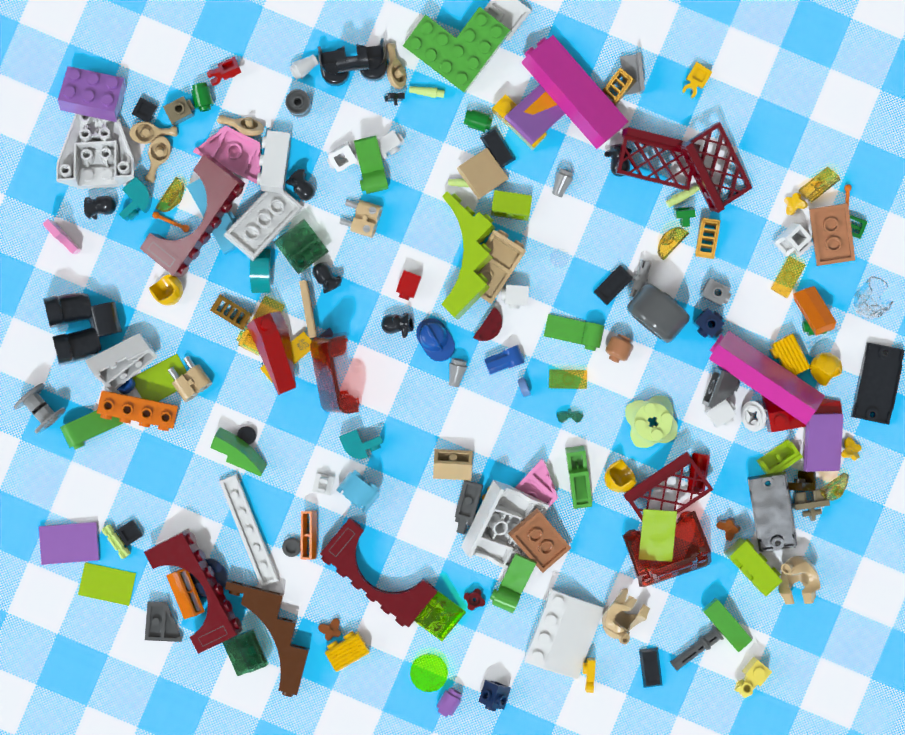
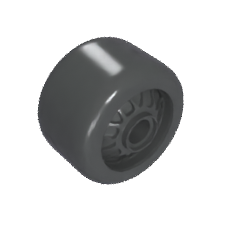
M651 283L645 284L627 305L628 313L665 343L672 342L690 319L689 314L675 299Z

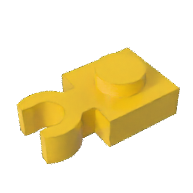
M696 62L686 78L690 84L683 87L682 93L684 94L686 89H691L693 93L690 98L693 99L697 94V87L703 89L712 71Z
M587 658L586 663L583 662L582 674H586V693H594L595 658Z

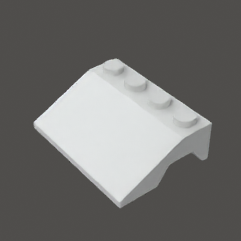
M493 480L461 548L470 558L475 555L487 559L499 567L508 569L515 553L524 557L526 555L508 533L536 508L545 516L549 504L510 485Z
M550 588L524 661L541 669L578 680L583 662L586 659L605 608Z

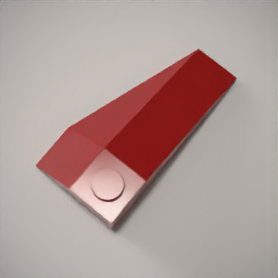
M281 311L268 313L253 319L246 326L278 395L295 389L296 381L289 328Z
M761 395L763 408L767 410V432L772 433L806 427L804 423ZM824 398L815 413L842 414L841 402Z

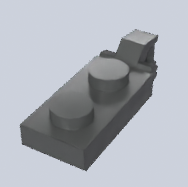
M464 480L454 516L455 522H458L457 533L465 534L467 525H472L484 485Z

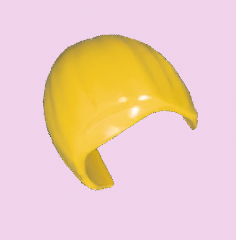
M168 274L150 286L149 291L157 302L165 306H171L178 303L182 297L183 285L177 276Z
M824 352L812 359L810 372L820 385L827 386L832 377L840 376L843 366L837 356Z
M622 459L612 463L604 475L607 488L617 493L627 492L637 483L635 474Z

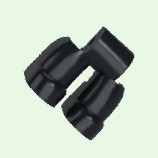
M70 293L43 298L50 328L83 320H89L91 325L90 328L52 336L59 366L86 360L97 355L102 350L99 337L122 332L115 302L91 306L89 295L85 293Z

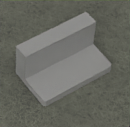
M637 52L636 55L620 56L621 68L637 81L625 95L642 94L645 91L641 52ZM622 77V82L626 84L627 81Z

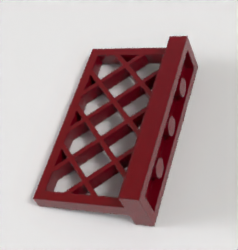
M716 122L687 142L683 141L678 144L710 211L721 212L725 209L724 206L752 189L720 122ZM715 129L720 134L718 142L710 140L712 131ZM700 139L705 140L702 152L698 151L694 144ZM709 142L717 144L714 155L706 153ZM721 145L726 146L728 150L726 158L718 156ZM706 155L713 157L711 168L704 165ZM717 159L725 160L722 171L715 170ZM729 162L734 163L736 166L734 175L726 173ZM714 172L721 173L719 185L714 184L712 181ZM726 175L733 177L730 188L723 186ZM737 178L742 179L745 185L740 190L735 189ZM722 188L730 190L728 198L724 201L720 197Z
M631 127L623 129L621 136L623 139L616 174L689 191L692 173L689 167H683L679 160L683 155L678 144L682 143L683 140ZM627 141L634 142L638 150L629 154L626 149ZM695 144L697 150L700 151L701 145ZM647 146L652 147L656 153L649 159L642 150ZM670 151L674 159L666 163L661 153ZM640 152L645 161L637 166L632 156ZM658 156L663 165L657 170L650 163V160ZM629 159L634 167L629 172L621 170L623 162ZM676 161L681 170L673 175L668 165ZM646 163L652 172L648 176L642 175L639 170ZM663 168H665L670 176L665 181L661 180L657 174ZM683 172L686 177L685 185L678 184L675 176Z
M686 451L624 493L623 496L642 521L643 514L640 511L643 512V509L638 508L634 503L640 497L648 499L646 509L649 508L651 499L661 501L660 510L663 508V502L675 504L674 511H677L678 514L714 489L694 462L690 453ZM691 463L695 469L694 477L683 476L684 467ZM669 477H680L678 488L667 486ZM682 478L693 480L691 491L680 489ZM695 480L704 482L708 489L702 493L694 492ZM654 487L664 488L662 499L651 497ZM666 489L677 491L675 501L664 499ZM679 491L691 493L689 502L686 504L678 502Z

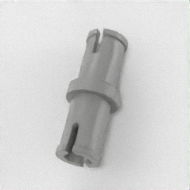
M640 259L637 274L633 277L635 280L629 296L634 297L645 283H648L647 277L652 262Z

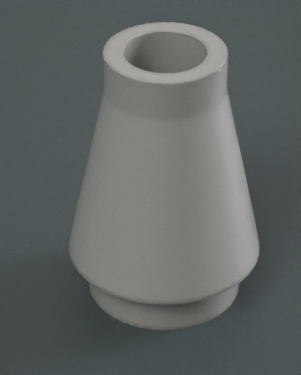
M560 168L556 172L552 194L562 198L574 179L572 178L574 173Z
M452 358L451 362H449V386L460 387L461 380L468 367L466 366L467 361Z

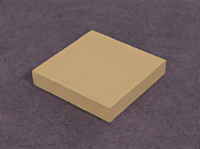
M487 148L456 168L478 200L509 179Z

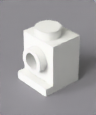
M394 130L377 140L384 161L388 159L387 155L389 153L392 156L401 150L399 147L405 141L399 132L395 134Z
M349 141L329 152V158L327 159L332 169L335 168L337 172L358 161L357 154ZM343 153L345 158L340 159L338 155Z

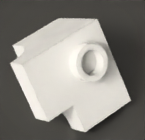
M792 223L772 242L785 257L792 252L797 257H800L813 245L811 242L812 237L801 224Z

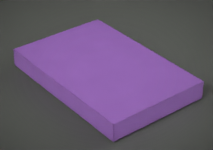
M814 413L806 424L803 471H840L844 414Z
M97 522L39 526L41 565L100 560Z

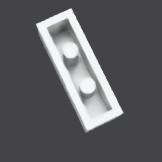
M267 130V136H263L262 148H265L264 155H260L259 163L262 166V172L258 173L257 184H260L261 191L284 194L291 145V134L288 132Z

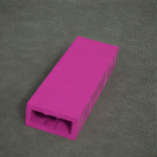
M554 35L548 39L544 37L536 44L537 48L531 47L525 52L524 55L526 57L521 63L591 144L598 149L629 121Z
M730 331L725 336L721 334L709 350L712 352L709 360L805 425L817 411L825 397L824 394Z

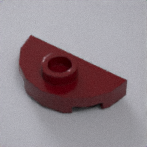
M496 307L493 308L473 336L474 339L489 341L500 333L502 317Z

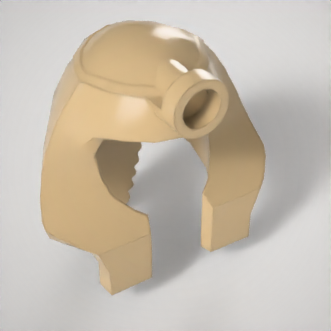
M793 556L781 565L782 582L779 585L778 591L784 599L785 605L795 604L790 589L795 582L800 581L804 586L802 590L804 604H813L816 598V591L821 588L817 570L808 558Z
M627 588L621 590L618 597L610 604L602 617V627L605 633L613 639H618L623 645L630 641L629 631L637 624L646 621L651 609L643 604L638 614L625 613L624 611H631L637 602V599L630 595L626 600Z

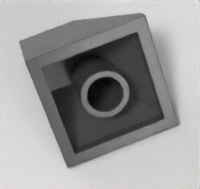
M714 368L702 404L713 408L732 396L734 391H737L740 386L739 379L729 372Z

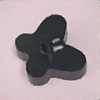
M387 93L388 96H384V102H394V106L398 105V101L405 99V93Z

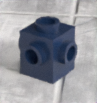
M708 308L704 309L693 322L699 328L697 332L704 338H712L713 336L717 338L724 330L722 326L725 323L722 321L723 317L718 312H712ZM709 321L712 323L711 328L708 326Z
M485 680L478 702L484 704L485 709L490 711H496V709L504 710L511 687L498 681Z

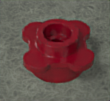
M480 589L464 594V600L468 603L467 608L471 611L485 605Z

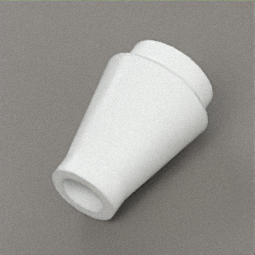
M312 54L309 57L292 62L289 69L294 78L298 80L299 78L303 79L319 63Z

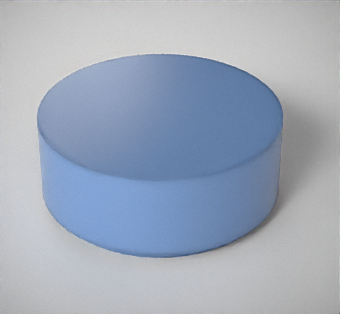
M525 377L518 379L517 382L523 397L530 396L531 392Z

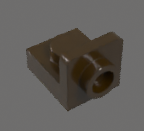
M798 471V478H794V482H788L789 490L815 491L816 472Z

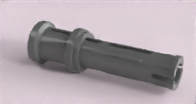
M714 625L706 634L698 636L697 642L672 661H669L676 671H679L680 668L704 650H710L711 646L719 640H724Z

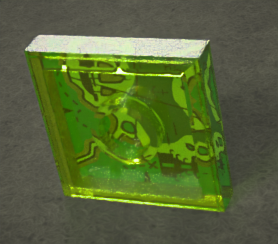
M438 591L414 621L440 641H443L466 614V611Z

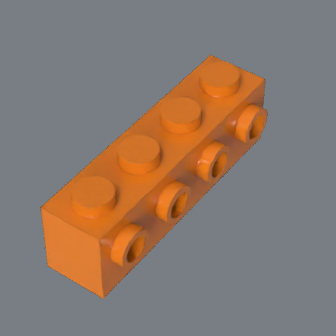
M101 390L97 414H101L100 418L112 420V417L120 418L119 422L131 424V420L137 421L139 426L150 428V424L156 425L158 430L169 432V428H174L178 405Z

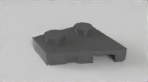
M147 601L145 641L182 642L181 635L167 602Z

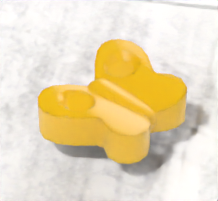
M794 193L792 197L784 199V202L787 204V215H794L798 208L805 209L808 206V203L801 199L800 193Z
M847 437L844 440L845 449L841 452V456L856 461L860 458L858 452L862 447L856 444L852 438Z

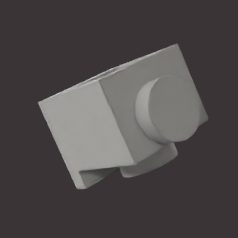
M709 278L699 296L718 306H722L723 303H728L732 294L729 293L731 288ZM716 289L721 291L720 296L715 295Z

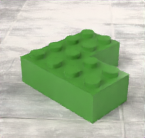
M479 6L457 37L425 15L403 44V47L463 93H466L512 31Z

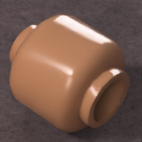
M621 334L612 336L605 349V352L610 355L608 359L615 363L627 361L634 348L631 343L632 340Z

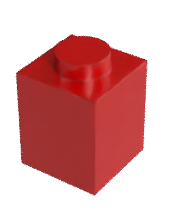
M403 270L396 289V293H399L398 297L407 301L410 298L414 299L422 276Z

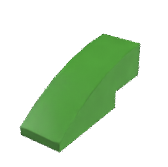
M221 427L218 429L210 448L227 455V463L261 477L267 466L262 457L235 434Z
M584 445L565 448L573 509L592 507L589 472Z
M714 598L702 609V612L738 653L752 641L751 637L717 598Z

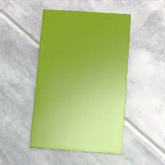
M178 354L132 377L135 380V387L141 398L160 401L177 392L172 385L174 379L168 370L174 367L179 376L187 373Z
M643 509L639 550L640 560L672 562L677 511Z
M84 563L78 595L129 606L136 573Z

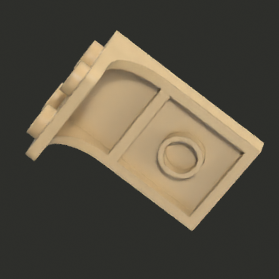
M500 229L498 232L493 230L485 243L491 250L489 254L493 258L480 270L489 280L487 284L490 286L481 298L490 304L493 303L526 252L524 249L525 245L517 240L511 241L508 239L509 235Z

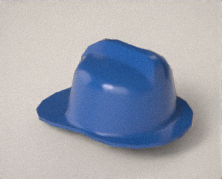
M435 318L423 320L416 330L418 342L432 360H448L455 350L452 336L440 320Z

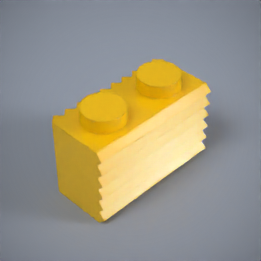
M793 333L770 344L772 347L770 353L773 358L778 359L780 365L794 375L811 368Z
M351 631L344 635V640L339 643L335 640L327 645L328 649L324 653L335 672L340 671L370 653L359 631L356 633Z

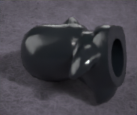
M621 144L610 146L609 150L604 153L605 157H611V173L617 177L624 176L615 173ZM626 146V149L628 150L629 154H631L632 149ZM628 159L623 162L621 170L630 171Z
M302 168L297 169L288 178L286 183L294 187V193L300 199L308 201L314 197L316 193L315 187L305 179L307 175L305 173L306 170Z
M98 196L96 199L85 197L84 214L88 219L92 217L96 220L97 214L110 215L116 210V201L111 196Z
M320 262L313 267L312 274L317 282L323 286L324 294L341 286V277L333 276L332 270L327 263Z
M404 313L402 316L389 314L383 317L381 327L387 334L402 331V337L406 338L408 332L413 331L414 322L410 313Z

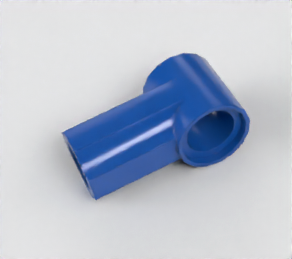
M519 345L484 359L490 375L508 367L510 369L525 363Z

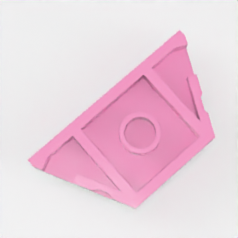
M225 125L218 133L209 137L206 142L193 150V153L201 157L203 154L212 156L231 172L257 184L258 173H261V166L259 165L261 155L260 142Z
M543 458L515 487L548 503L549 507L558 499V494Z

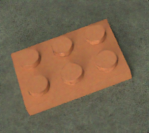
M848 203L809 209L816 266L855 261Z
M538 508L508 533L531 560L537 562L536 566L542 573L571 549L569 544Z

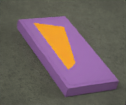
M539 85L514 107L504 119L532 145L565 113L543 87Z

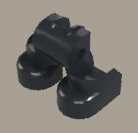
M381 38L380 45L366 47L356 44L357 55L346 57L345 46L335 51L323 53L321 47H317L321 75L323 80L330 86L338 87L347 82L350 71L360 70L364 79L372 82L381 80L387 73L388 65L384 38Z

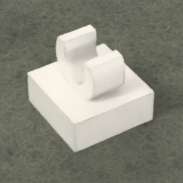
M316 473L312 492L331 496L335 477Z

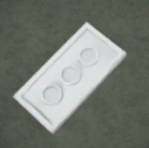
M285 190L284 194L265 191L228 229L224 237L254 261L304 206Z

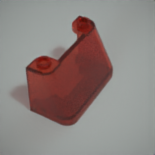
M347 332L319 336L314 338L310 344L320 404L324 411L330 413L351 414L360 411L359 397L349 394L348 390L339 391L333 357L341 356L346 352Z
M685 511L677 519L672 562L640 560L641 532L632 529L622 535L639 587H647L701 569L712 562L711 550L695 511Z

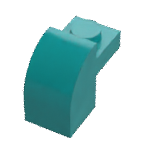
M135 176L122 189L132 200L119 213L126 221L136 218L139 214V209L147 213L152 204L150 190Z
M264 249L254 261L250 259L252 293H271V249Z
M358 429L339 436L346 453L356 459L368 458L369 455L366 450L370 449L373 452L380 449V444L384 443L381 435L363 443Z

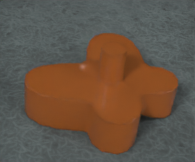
M729 517L727 520H720L716 524L718 529L725 531V537L728 541H731L735 534L741 530V527L735 524V520L732 517Z
M334 618L328 625L321 623L318 626L319 631L325 634L327 641L331 640L334 636L339 637L341 635V631L338 629L340 625L338 618Z

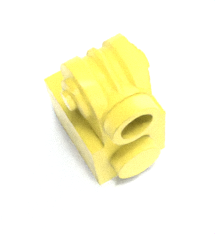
M753 657L742 670L745 674L744 679L737 680L734 690L739 692L745 699L753 694V690L757 685L761 687L772 671Z

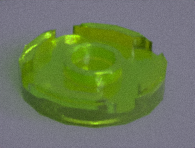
M431 653L420 655L411 665V681L416 688L423 692L437 691L444 686L447 680V665L438 655Z

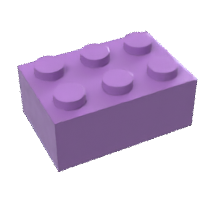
M67 66L57 99L59 108L65 112L117 122L126 92L125 79Z

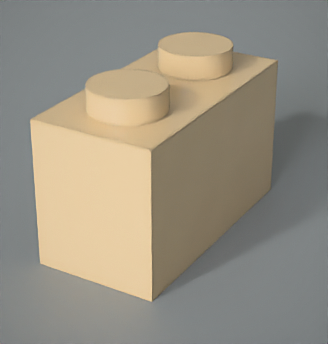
M434 449L433 479L471 481L473 451Z

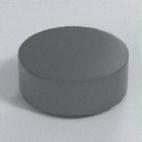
M288 538L282 544V551L288 557H295L300 553L301 543L296 538Z

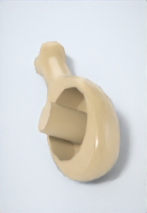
M387 43L386 48L389 53L387 77L389 83L395 89H402L406 84V72L403 65L397 59L396 45L394 43Z
M220 115L217 118L219 124L232 126L246 136H258L264 131L263 124L252 119V117L232 119Z
M139 122L130 128L129 135L137 143L148 144L159 136L170 135L176 137L178 129L176 126L159 128L150 122Z
M164 136L155 138L149 146L150 169L145 176V181L155 182V174L158 167L166 162L170 156L171 145Z

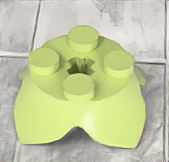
M656 395L648 401L636 400L626 406L625 417L631 425L630 438L636 447L648 448L656 443H668L676 438L678 425L673 417V405L666 396ZM654 416L657 424L650 427L648 419Z

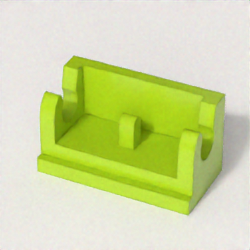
M494 190L490 216L528 221L532 196Z
M787 439L756 461L765 474L784 471L803 458L793 442Z

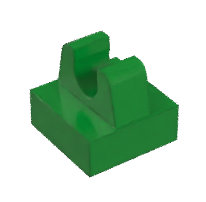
M693 207L673 208L674 217L680 219V225L682 227H690V218L696 217L695 209Z

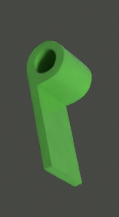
M377 136L354 140L363 180H359L361 190L366 191V194L389 189Z
M548 314L543 337L585 345L584 349L596 351V348L601 346L605 326Z
M96 410L61 426L60 429L69 448L73 447L74 450L85 446L84 442L88 439L122 425L123 422H119L120 418L112 417V420L100 418L101 414H97Z
M515 553L498 589H494L490 596L492 605L513 614L537 562Z

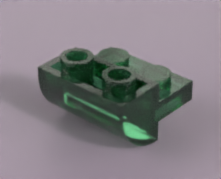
M305 219L274 241L298 275L329 252Z
M254 628L222 642L237 677L269 665Z

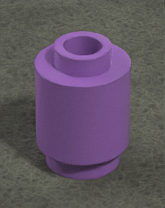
M449 687L436 705L439 708L438 712L445 717L448 715L453 716L462 701L461 697L463 695L456 689Z

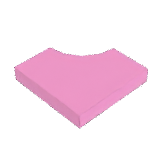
M49 219L43 222V226L70 253L77 255L81 251L56 222Z

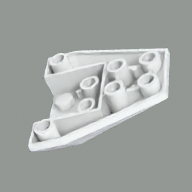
M75 114L56 163V181L78 189L119 187L134 178V158L119 118L117 122Z

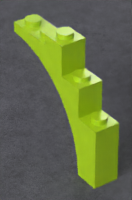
M446 191L442 198L451 207L458 220L463 239V259L458 279L451 293L441 305L454 318L459 320L490 288L487 284L489 280L480 270L493 257L489 254L491 250L482 242L496 227L492 224L494 220L487 213L482 215L478 212L476 214L470 207L466 206L464 208L460 204L462 200L455 193L451 195Z

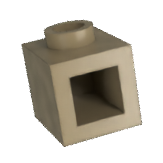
M184 96L163 106L173 126L194 116L192 111L195 108L191 100H186Z

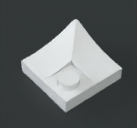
M490 0L484 8L487 13L512 31L506 38L507 41L511 39L532 12L518 0Z

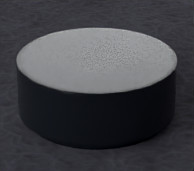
M244 426L237 432V436L248 445L256 440V431L250 426Z

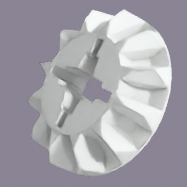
M749 401L742 407L741 420L748 430L756 432L767 426V410L763 408V404L757 401ZM757 412L756 417H757L758 419H755V420H754V414H753V413Z

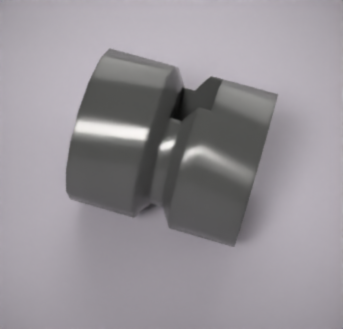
M294 89L287 94L285 105L292 116L303 118L310 113L312 102L305 91Z

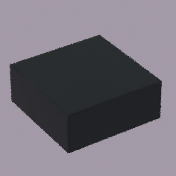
M140 97L132 115L145 122H151L158 106Z
M134 520L116 530L126 547L144 536Z

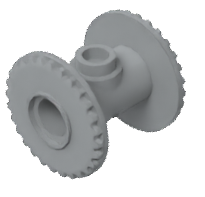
M43 383L29 390L13 406L15 410H18L25 405L39 421L40 425L35 429V434L46 430L66 411L63 407L54 412L39 395L45 387Z

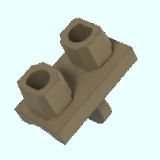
M823 489L812 491L813 500L807 501L805 491L795 492L794 503H791L792 509H808V511H802V516H809L810 521H815L816 515L822 514L821 509L814 508L830 506V501L826 499Z

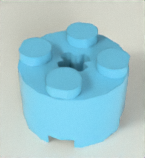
M354 470L348 473L336 490L339 493L344 491L342 495L359 509L363 506L362 510L367 513L380 496V490L371 482L365 483V478Z

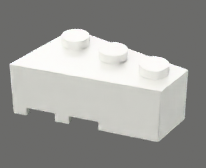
M138 333L85 360L93 375L114 392L156 359L158 355L150 343Z

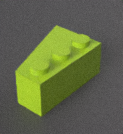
M739 538L724 554L760 593L767 597L782 582L779 578L781 574L774 566L771 568L766 563L768 561L762 553L758 554L753 549L755 546L748 539Z

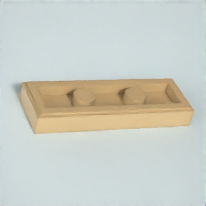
M306 280L299 281L308 335L310 339L316 338L317 330L308 282Z

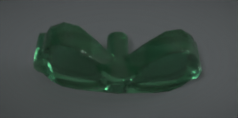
M571 409L556 413L560 423H564L568 418H572L576 423H579L582 417H584L583 412L572 411Z

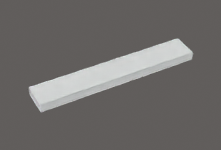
M234 474L219 480L260 587L262 588L279 581L238 475Z

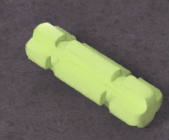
M108 524L102 528L103 534L108 536L107 539L115 551L118 550L120 558L125 559L131 553L127 547H124L125 544L119 535L114 533L112 525Z

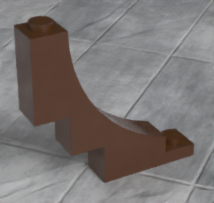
M228 580L225 589L229 590V593L232 595L240 596V593L243 594L241 604L252 611L264 623L275 642L281 670L278 691H281L282 695L287 697L297 696L310 648L291 643L297 621L279 616L284 594Z

